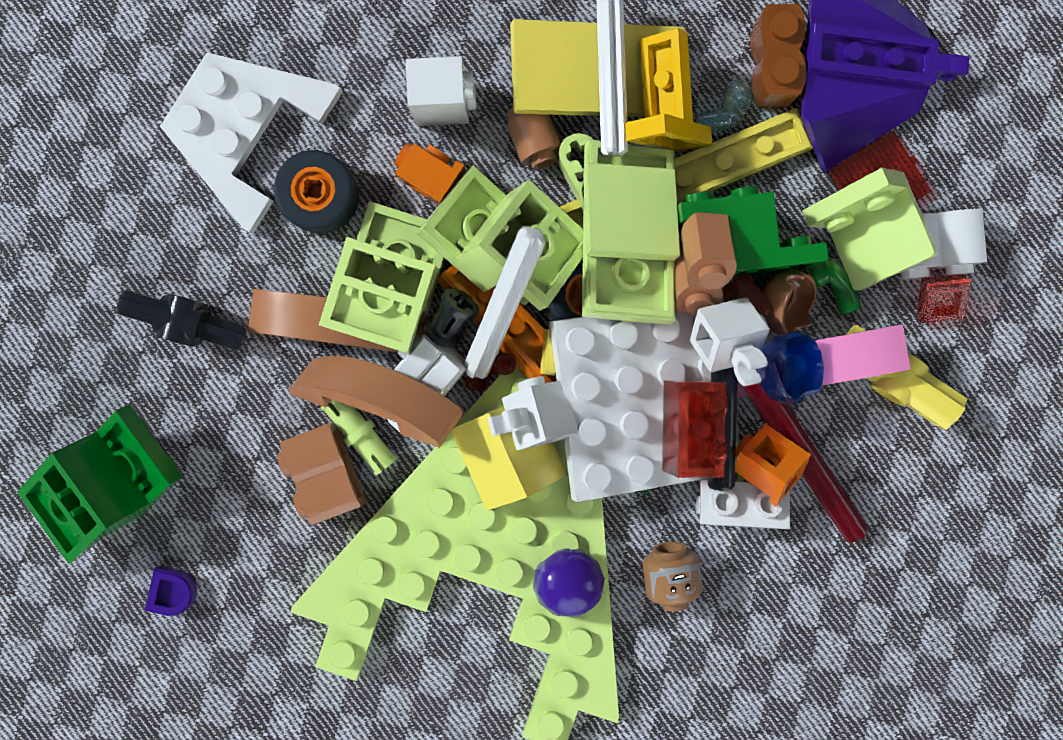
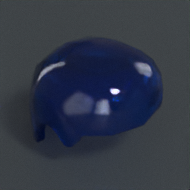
M800 331L778 335L771 338L760 349L767 360V365L756 369L761 377L759 385L769 399L785 405L804 402V397L818 393L821 390L825 369L822 352L813 337Z

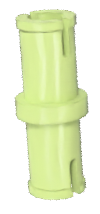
M332 400L327 407H320L346 437L343 440L346 446L350 447L352 445L373 470L375 476L380 474L384 468L386 469L398 458L373 430L375 426L371 419L366 421L356 408Z

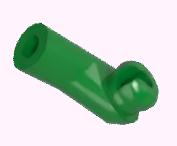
M829 259V261L809 269L810 275L813 277L817 287L830 284L840 315L862 308L857 291L853 290L848 274L835 260Z

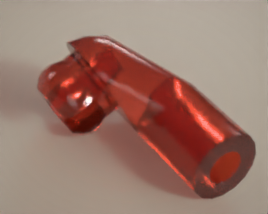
M498 353L488 375H510L516 369L514 356L509 353ZM466 374L465 387L468 390H486L489 387L488 376L480 379L478 377L471 378Z

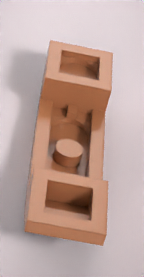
M253 289L248 332L398 352V350L319 326L327 300L326 297ZM422 312L415 333L420 338L424 335L422 324L426 320V312Z
M324 356L314 358L288 389L290 395L323 407H327L332 400L397 422L400 434L438 448L441 447L463 415L462 409L423 383L390 368L350 357Z

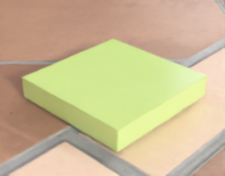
M601 163L586 164L583 168L586 256L675 261L680 256L675 169Z

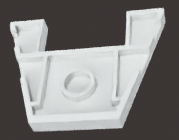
M206 53L160 127L241 227L253 234L274 201L236 177L284 101L323 125L343 91L333 83Z

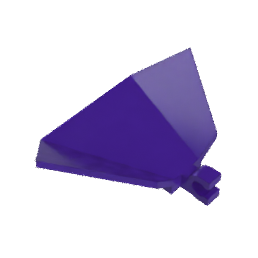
M809 0L805 50L806 81L802 94L801 119L822 171L825 172L919 113L930 86L936 84V79L953 81L956 79V75L965 76L968 74L970 56L938 53L939 39L931 38L927 26L897 0Z

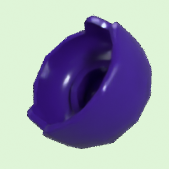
M566 548L554 552L537 565L533 590L539 604L553 615L578 617L589 612L600 601L605 578L599 562L587 552Z

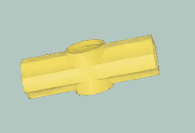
M853 325L846 334L866 330L858 325ZM908 353L910 370L866 378L871 382V388L895 404L903 407L906 405L918 413L919 416L924 417L934 426L943 430H947L953 423L957 422L966 409L967 398L928 372L929 367L910 353Z

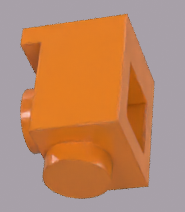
M406 143L394 163L398 167L395 175L399 181L436 205L442 202L466 172L464 164L457 160L450 167L448 163L451 159L432 145H428L424 150L415 143L413 145Z
M765 424L754 437L747 434L737 445L736 458L738 459L735 464V472L770 496L769 502L776 507L800 480L811 454Z

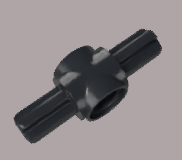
M125 290L116 302L119 315L151 324L153 332L156 333L157 337L172 342L196 347V345L201 344L204 340L230 349L239 350L246 340L247 328L244 325L212 316L211 309L207 304L168 293V295H164L159 300Z

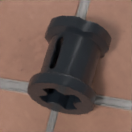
M447 288L441 296L442 304L434 315L426 318L422 324V329L425 335L437 345L444 348H453L459 342L460 331L467 321L474 320L478 315L479 306L464 291L456 288Z

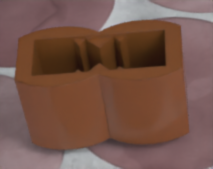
M767 4L752 28L750 49L756 67L751 77V94L757 108L788 107L801 94L804 88L806 64L800 47L805 37L806 25L804 14L799 4Z

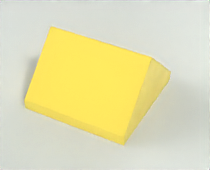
M504 405L458 425L451 431L486 510L527 498L568 474L554 442L517 451L511 432L492 436L488 418L502 415L503 411H505Z

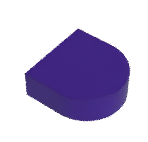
M160 565L155 567L145 611L165 616H176L183 613L193 605L197 597V586L194 579L182 570Z

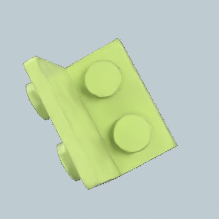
M880 168L802 210L808 227L827 228L830 232L850 279L851 286L855 291H862L933 258L938 253L904 172Z

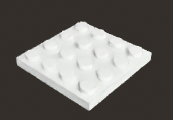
M675 309V321L670 325L589 317L549 321L556 381H561L563 394L571 403L579 431L578 434L564 438L571 498L575 502L708 478L711 373L690 342L696 316L688 313H677ZM736 423V447H737V445H738L739 442H740V441H739V432H738V423Z

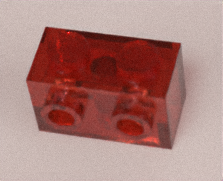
M664 380L663 472L678 478L724 477V463L727 458L725 416L728 410V399L725 392L726 382Z

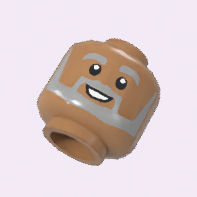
M663 542L653 546L652 552L644 558L642 563L647 598L656 604L662 605L663 609L667 611H681L688 608L689 603L696 600L703 590L698 555L694 551L687 549V545L682 542Z

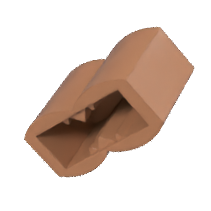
M695 212L682 227V243L679 244L680 256L675 260V309L677 313H688L696 316L699 308L720 304L723 295L722 287L733 278L736 272L735 252L729 218L726 214Z
M334 423L325 424L279 442L282 451L277 454L280 469L285 477H292L297 493L293 494L294 506L298 515L302 519L307 518L311 526L366 504L361 484L351 464L343 437Z

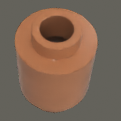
M512 107L507 112L509 122L506 126L523 166L532 165L533 170H539L555 163L561 143L550 115L514 114Z

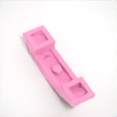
M903 324L762 349L767 360V365L763 369L778 392L840 383L911 369ZM738 381L737 398L749 397Z

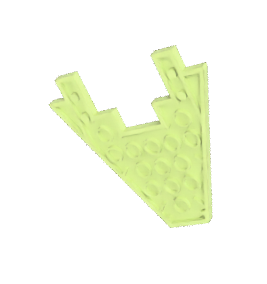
M510 363L457 422L455 427L503 406L502 398L519 391L517 383L528 378L515 364ZM450 432L440 448L435 447L292 606L291 613L329 625L315 667L357 681L385 599L427 612L440 571L522 598L509 641L549 654L523 730V738L528 740H568L578 710L615 723L618 722L619 709L602 498L582 502L572 500L569 475L567 474L527 498L486 510L452 432ZM564 439L555 441L554 444L568 473ZM561 549H579L587 552L599 562L605 578L600 601L589 612L578 617L553 615L539 604L533 590L537 565Z

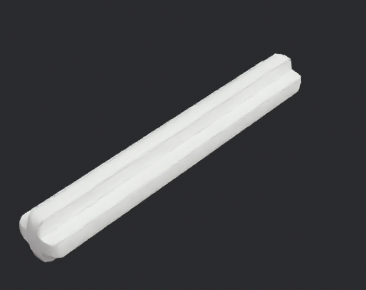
M597 0L601 152L604 156L619 157L628 151L625 123L627 122L624 5L623 0Z
M524 226L518 231L464 363V366L467 368L466 374L471 378L478 377L484 379L491 370L546 243L545 238L542 236L543 232L538 228L532 229Z

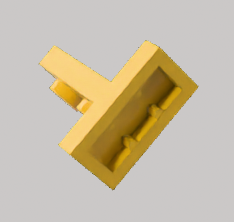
M675 28L641 38L640 55L644 118L625 123L626 141L654 148L674 150V153L712 145L711 127L693 122L688 32Z

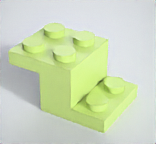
M474 165L466 170L417 232L423 240L479 289L485 292L497 285L518 231L524 226L540 229L543 232L542 236L545 238L546 243L523 294V297L539 311L550 305L583 258V229L529 179L505 195Z
M369 201L357 240L346 237L319 326L409 354L422 311L429 312L437 281L445 261L441 254L417 234L427 219Z

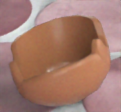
M788 269L774 275L763 286L759 295L758 311L765 318L769 330L781 337L797 341L799 340V335L795 331L811 326L812 321L809 312L815 304L818 289L813 277L796 269Z

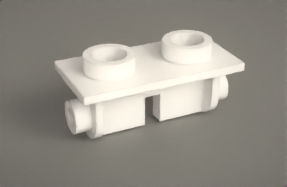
M700 480V496H697L696 513L700 514L701 525L790 529V491L775 507L769 502L770 496L750 482H735L733 489L719 491L710 489L708 487V480Z

